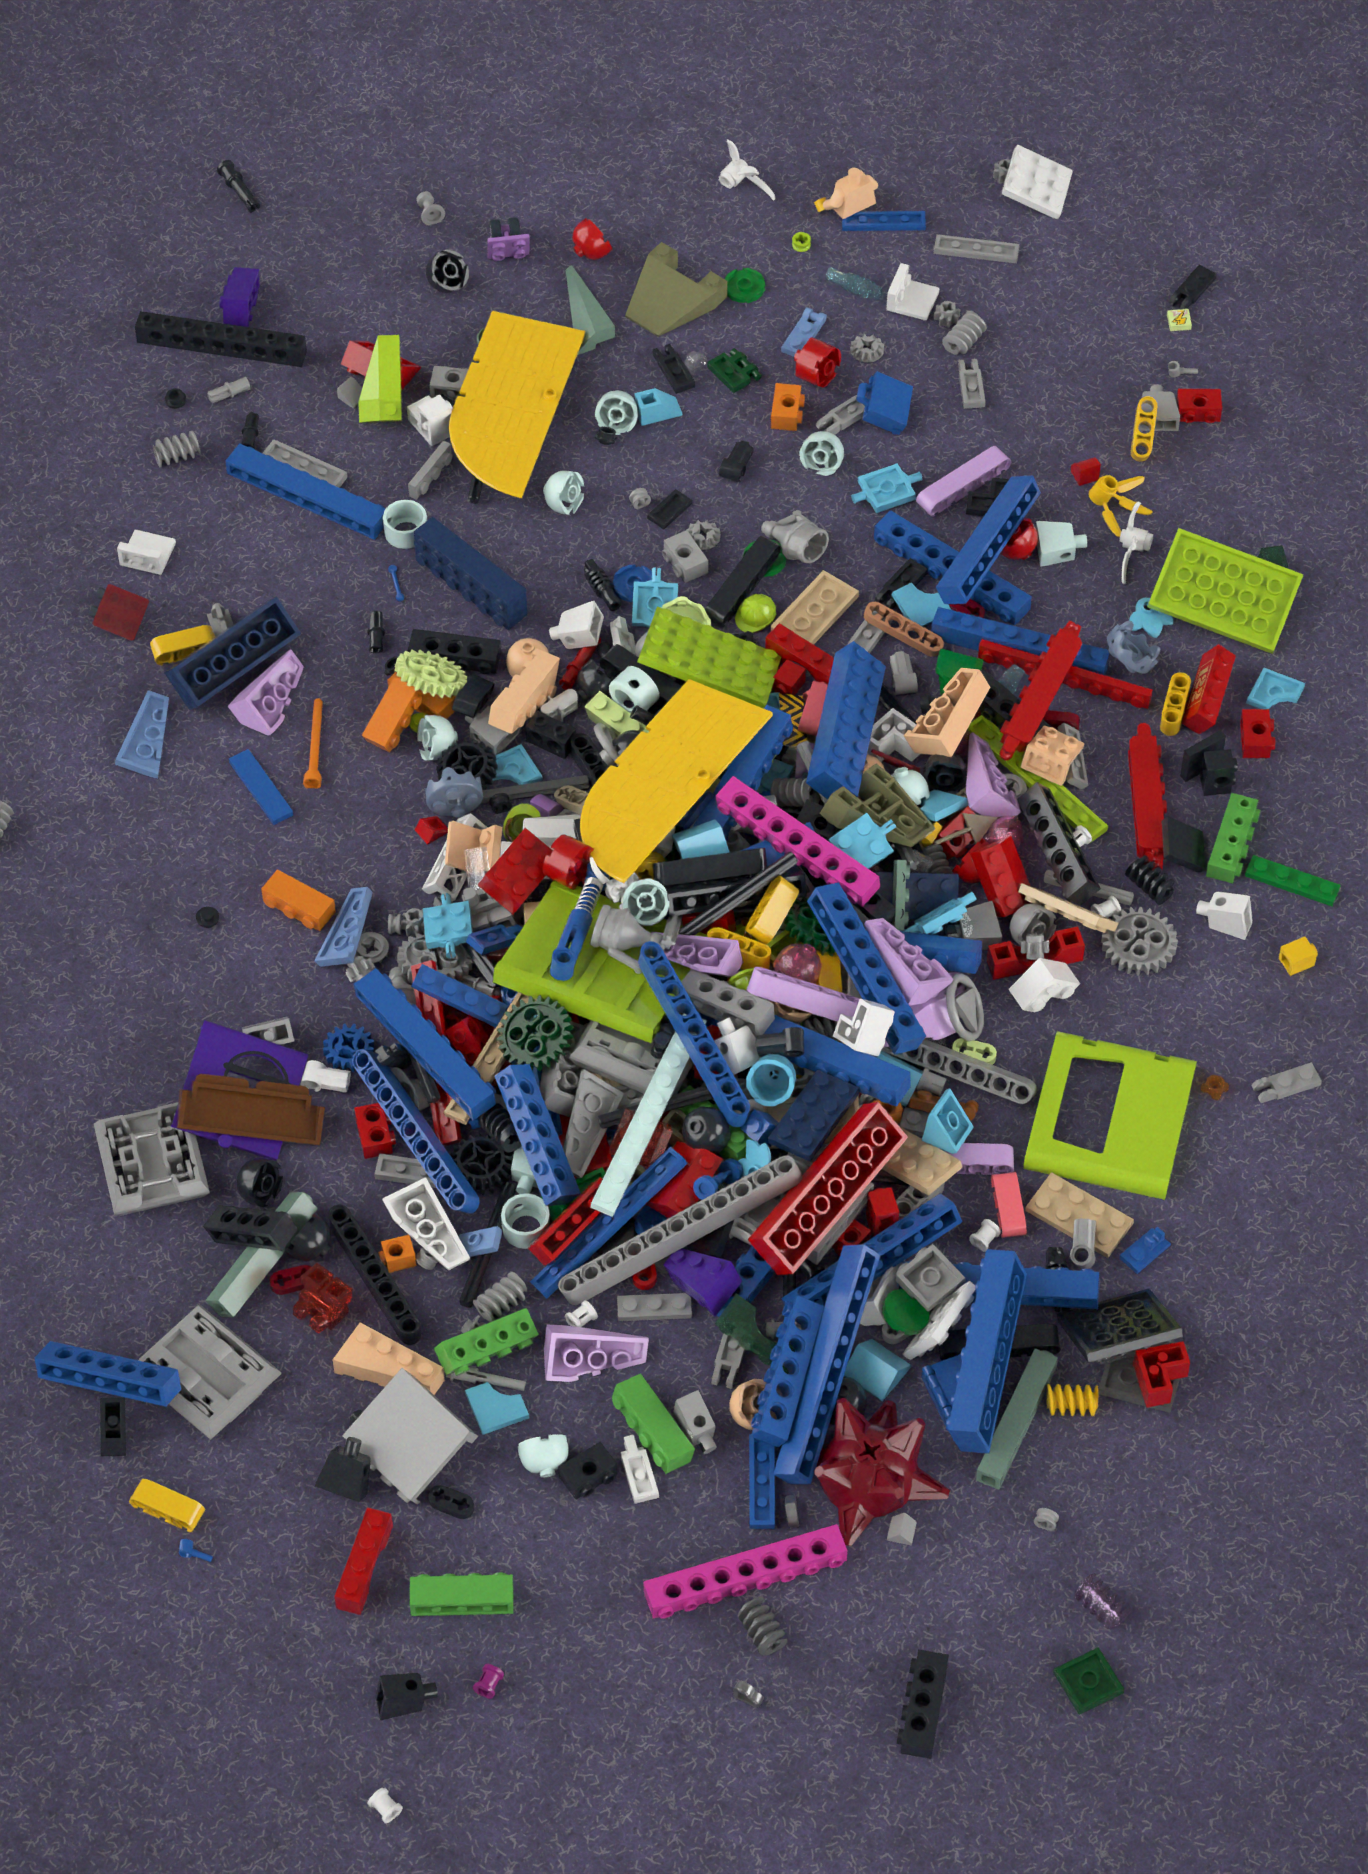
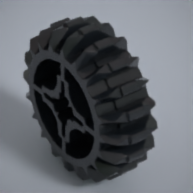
M465 739L461 744L456 741V746L454 747L449 745L448 752L442 751V758H438V766H436L439 780L442 778L443 770L447 767L454 769L457 774H465L467 772L465 764H467L469 772L472 773L475 780L476 777L480 776L482 790L487 789L486 785H492V778H496L498 765L496 756L489 746L486 747L483 742L477 743L475 739L471 743Z
M479 1132L477 1138L469 1135L468 1141L461 1139L460 1146L454 1145L450 1156L475 1192L480 1190L481 1194L484 1195L485 1189H489L493 1194L495 1191L494 1186L502 1189L503 1182L509 1181L513 1162L512 1152L502 1149L495 1140L491 1139L490 1135L482 1137ZM473 1154L471 1158L466 1159L469 1155ZM499 1164L496 1170L489 1173L491 1169L496 1168V1165Z

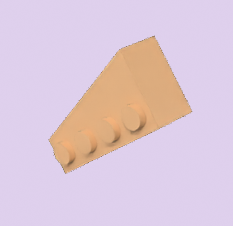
M536 648L532 653V661L526 660L522 665L523 670L520 676L515 674L509 688L505 687L491 705L488 724L512 734L518 728H521L528 718H532L535 712L548 700V696L553 698L556 693L555 681L560 658Z
M960 668L943 688V695L931 702L930 706L932 708L925 716L920 715L915 721L917 723L912 731L908 730L903 735L914 753L938 754L952 757L990 689L989 684L979 669Z
M362 1323L358 1324L333 1359L334 1373L345 1374L362 1381H371L384 1387L401 1368L410 1372L434 1395L445 1381L442 1366Z

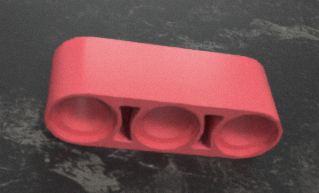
M813 680L800 719L799 732L817 736L828 684Z
M1016 1172L991 1175V1185L995 1191L993 1192L995 1207L998 1208L999 1228L1002 1229L1001 1237L1026 1235V1220Z

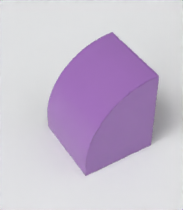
M543 794L536 795L530 801V805H533L540 812L541 817L557 816L563 811L562 805Z

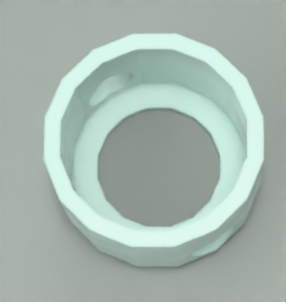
M400 500L386 508L383 515L384 533L386 540L391 545L401 549L415 548L414 531L427 521L426 511L421 504L412 500ZM403 522H410L417 526L409 531L394 529Z
M628 666L609 685V693L613 701L629 713L632 712L636 705L647 711L659 699V691L653 680L644 671L634 666ZM630 681H638L639 687L634 688ZM630 700L634 703V706L627 708L624 706V701Z
M526 1193L510 1198L503 1206L501 1212L503 1235L513 1246L528 1249L550 1226L548 1206H545L543 1199ZM517 1204H522L520 1207L514 1208ZM521 1216H532L540 1223L539 1228L530 1232L516 1231L512 1228V1225Z

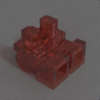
M319 1263L313 1265L300 1277V1283L304 1285V1289L299 1292V1300L293 1306V1315L299 1320L304 1319L308 1314L313 1317L310 1320V1327L317 1333L322 1332L326 1328L332 1330L346 1317L349 1312L348 1304L352 1300L353 1289L338 1277L333 1279L334 1274Z

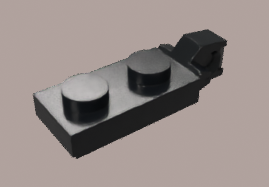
M394 1043L390 1047L382 1045L375 1050L379 1055L377 1059L381 1065L405 1069L412 1064L408 1051L401 1044Z

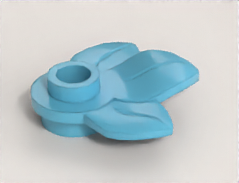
M1141 598L1135 606L1136 611L1129 619L1134 624L1132 631L1143 628L1151 637L1157 638L1162 631L1163 625L1173 624V617L1151 608L1146 610L1144 605L1148 606L1150 598Z
M746 1140V1158L738 1160L743 1168L744 1177L771 1162L770 1150L766 1143L760 1145L754 1140Z

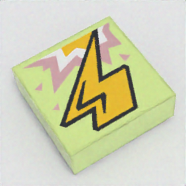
M1189 309L1167 311L1170 331L1191 330L1192 324Z

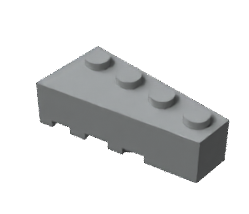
M573 1021L569 1023L572 1024L574 1029L568 1032L574 1037L567 1039L571 1047H564L562 1050L566 1055L558 1054L559 1062L556 1063L551 1060L550 1068L543 1064L540 1092L547 1109L567 1117H571L581 1071L586 1070L589 1072V1070L575 1065L569 1058L584 1032V1025Z

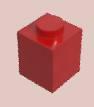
M786 660L773 676L772 690L775 693L795 695L806 681V669Z

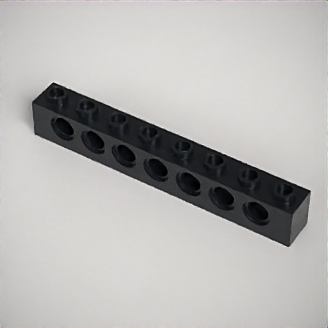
M140 311L135 325L137 343L295 367L303 366L307 353L304 335Z

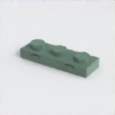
M894 860L892 905L896 909L892 926L897 930L904 931V926L908 925V912H905V902L909 901V888H906V879L910 877V865H906L907 860Z

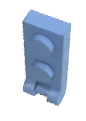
M806 307L803 316L782 345L781 352L794 357L797 350H802L809 338H815L825 323L827 315L821 312L819 314L815 313L813 309Z

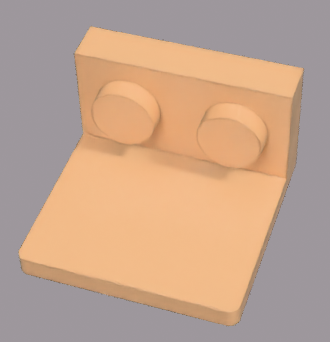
M1043 726L1027 745L1020 768L1062 786L1066 780L1070 764L1083 749L1084 743L1075 737L1057 731L1055 728Z
M456 821L449 822L445 864L479 876H485L500 858L502 827L493 825L480 830Z

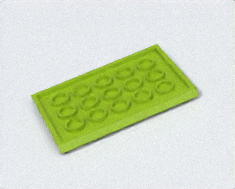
M1178 528L1147 607L1273 654L1304 574Z
M657 606L637 662L684 681H688V679L764 709L773 686V676L777 672L781 657L774 650L763 648L751 641H745L730 633L714 629L710 625L701 624L689 617L678 615L669 609Z

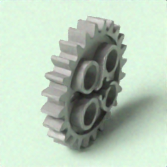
M1130 907L1128 914L1124 910H1121L1120 916L1113 914L1112 920L1118 923L1116 931L1107 929L1105 933L1103 932L1101 943H1103L1102 951H1106L1105 958H1112L1111 965L1119 963L1118 970L1126 967L1127 974H1130L1132 970H1136L1137 976L1143 970L1146 975H1149L1150 969L1158 973L1159 966L1165 969L1166 963L1172 962V957L1176 954L1178 943L1176 939L1177 932L1173 931V924L1167 925V917L1159 919L1160 912L1152 915L1150 908L1145 913L1142 907H1139L1138 912H1135Z
M416 933V938L409 936L408 942L403 941L402 946H399L397 953L398 968L402 969L403 975L408 974L409 980L412 979L411 966L429 960L435 961L436 967L439 965V969L437 968L438 972L460 981L463 980V975L468 976L469 970H472L473 960L462 944L455 946L456 956L452 958V954L451 958L446 957V948H433L434 952H432V949H427L425 933L423 936Z

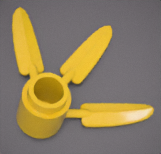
M1105 475L1100 477L1089 490V498L1096 505L1104 507L1105 511L1102 512L1103 518L1110 530L1118 537H1120L1122 531L1113 512L1109 510L1107 503L1114 497L1119 500L1120 506L1132 511L1136 502L1124 496H1119L1116 492L1123 493L1135 488L1144 481L1145 477L1143 476L1117 482L1113 476ZM1140 505L1136 513L1150 515L1152 510Z

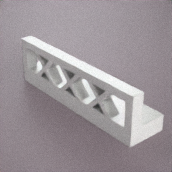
M471 813L458 818L456 821L471 827L475 826L480 830L488 828ZM446 840L422 890L428 894L438 891L444 894L445 897L446 893H449L451 901H455L469 872L462 870L461 874H456L454 867L445 864ZM447 879L452 881V892L444 887Z

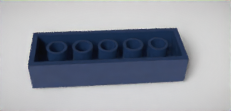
M433 516L414 531L416 561L421 566H427L435 577H441L445 580L452 590L456 589L467 602L472 601L477 605L481 613L490 615L498 626H504L510 630L527 616L526 588Z
M276 596L164 672V674L187 708L191 710L204 703L298 637L301 632Z

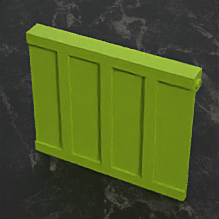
M553 880L550 888L501 961L496 964L493 983L524 995L532 996L535 999L539 995L543 997L544 1001L547 997H550L553 1002L558 1001L561 1007H564L568 1012L652 1043L656 1034L661 1029L660 1024L666 1013L644 974L635 973L634 969L609 956L604 948L591 945L594 927L603 905H608L612 909H620L619 905L622 904L621 902L614 903L613 900L600 894L591 915L593 920L574 966L572 978L560 981L551 976L552 953L557 948L569 915L575 909L583 889L577 886L572 890ZM663 918L661 922L653 926L642 927L650 933H664L667 920ZM701 932L694 935L700 937H707L706 934H703ZM641 947L630 948L623 951V953L638 961ZM669 960L679 980L682 982L691 968Z

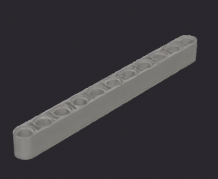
M811 1014L806 1020L811 1023L813 1018H817L820 1021L822 1016ZM926 1039L919 1045L918 1054L907 1051L894 1055L890 1047H883L881 1051L1016 1103H1026L1037 1093L1036 1084L1028 1078ZM932 1052L939 1054L941 1058L940 1063L933 1061ZM954 1060L962 1064V1071L954 1068ZM976 1069L984 1072L983 1080L977 1078L975 1074ZM998 1077L1005 1079L1007 1083L1006 1088L998 1085ZM1020 1086H1025L1028 1089L1029 1095L1027 1097L1021 1095L1019 1091Z
M782 1156L568 1273L559 1281V1289L570 1304H581L584 1300L587 1301L796 1186L802 1179V1173L792 1157Z

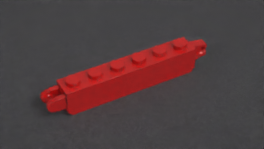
M1069 621L1063 629H1059L1057 635H1051L1046 644L1049 647L1048 652L1043 651L1037 661L1040 667L1038 670L1033 668L1028 678V681L1031 682L1029 687L1024 685L1019 695V698L1022 699L1020 704L1015 703L1009 715L1013 716L1011 721L1006 720L1000 730L1003 733L1000 740L1003 743L999 753L1001 759L1008 761L1012 758L1015 751H1026L1027 745L1034 737L1082 646V641L1078 637L1081 629L1080 625Z
M1143 722L1137 726L1136 736L1129 740L1128 761L1137 857L1141 858L1147 855L1149 858L1147 863L1155 862L1154 870L1157 867L1162 869L1163 860H1165L1163 855L1162 820L1167 812L1166 800H1162V795H1165V782L1160 781V777H1163V763H1159L1158 758H1161V745H1157L1156 736H1151L1150 725Z

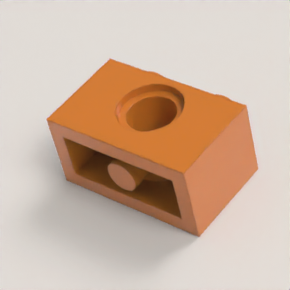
M776 383L771 413V429L797 431V424H802L803 411H799V409L804 407L805 394H801V385Z

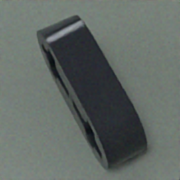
M443 1485L434 1486L429 1491V1504L435 1510L459 1519H467L474 1512L473 1499L467 1494ZM441 1493L444 1494V1499L437 1502L435 1496H439ZM464 1502L467 1503V1508H463L460 1511L458 1505H462Z

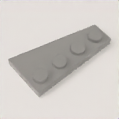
M586 1070L581 1071L563 1147L573 1175L577 1178L583 1177L607 1129H601L598 1116L616 1111L624 1095L623 1092Z

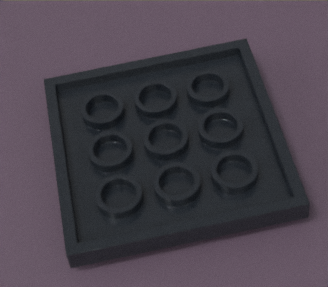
M1150 1288L1098 1302V1309L1075 1308L1057 1313L1058 1323L1088 1363L1100 1362L1104 1358L1114 1355L1122 1356L1132 1350L1147 1349L1154 1344L1169 1343L1176 1338L1183 1337L1180 1325Z

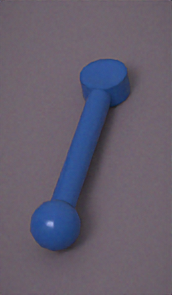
M390 565L388 571L392 573L397 592L396 600L403 601L404 595L401 593L396 575L397 567Z

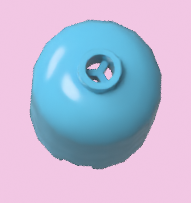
M779 1054L765 1055L750 1068L746 1077L747 1090H749L750 1095L757 1103L764 1106H777L791 1096L796 1082V1071L793 1064L786 1057Z

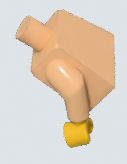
M851 168L847 176L837 180L834 193L830 199L826 200L824 197L815 201L814 204L818 212L834 209L842 219H845L876 204L874 190L878 188V183L870 175H865L858 168Z

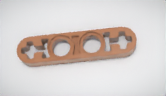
M871 602L866 606L863 615L868 623L927 656L939 655L940 648L942 649L944 646V642L939 635L881 603ZM873 611L878 612L875 616L871 614ZM888 621H897L899 623V627H891ZM908 631L917 632L919 638H911L908 635ZM932 643L936 644L934 648L930 647Z

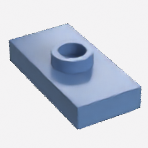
M498 1226L459 1234V1239L469 1257L498 1251L502 1230Z

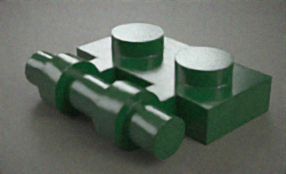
M736 348L730 351L731 357L724 352L707 362V368L733 394L749 385L750 377H753L756 381L762 377V374L758 371L759 368L754 363H750L747 360V356Z

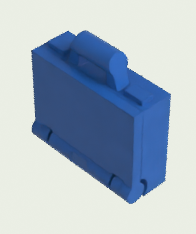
M877 371L869 378V384L861 383L858 386L856 399L859 403L865 405L862 420L890 431L892 434L899 435L900 431H903L907 426L913 386Z
M961 1354L922 1368L921 1378L945 1426L947 1417L951 1416V1397L953 1393H956V1374L958 1370H961Z

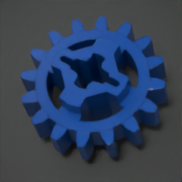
M343 1024V1029L340 1030L338 1027H334V1034L327 1033L328 1040L323 1041V1053L326 1056L327 1063L333 1064V1069H337L340 1066L342 1070L346 1071L347 1068H350L351 1072H354L355 1068L352 1064L353 1055L358 1050L363 1049V1047L364 1050L374 1052V1040L371 1039L370 1032L365 1033L363 1026L356 1029V1024H352L351 1028H347V1025Z

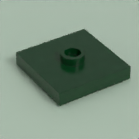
M1099 1647L1053 1670L1055 1677L1079 1715L1123 1694L1125 1690Z

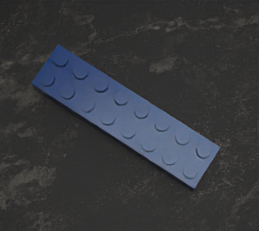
M854 641L835 653L806 780L809 786L827 800L833 792L842 786L858 797L886 668L881 661L877 660Z
M986 1249L985 1258H982L980 1263L981 1277L976 1282L975 1291L977 1296L975 1303L971 1305L972 1319L970 1325L966 1328L967 1342L966 1347L962 1348L961 1351L962 1365L961 1370H958L956 1374L957 1388L956 1393H953L951 1397L952 1411L951 1416L947 1417L946 1429L960 1451L989 1454L1027 1273L1015 1251Z

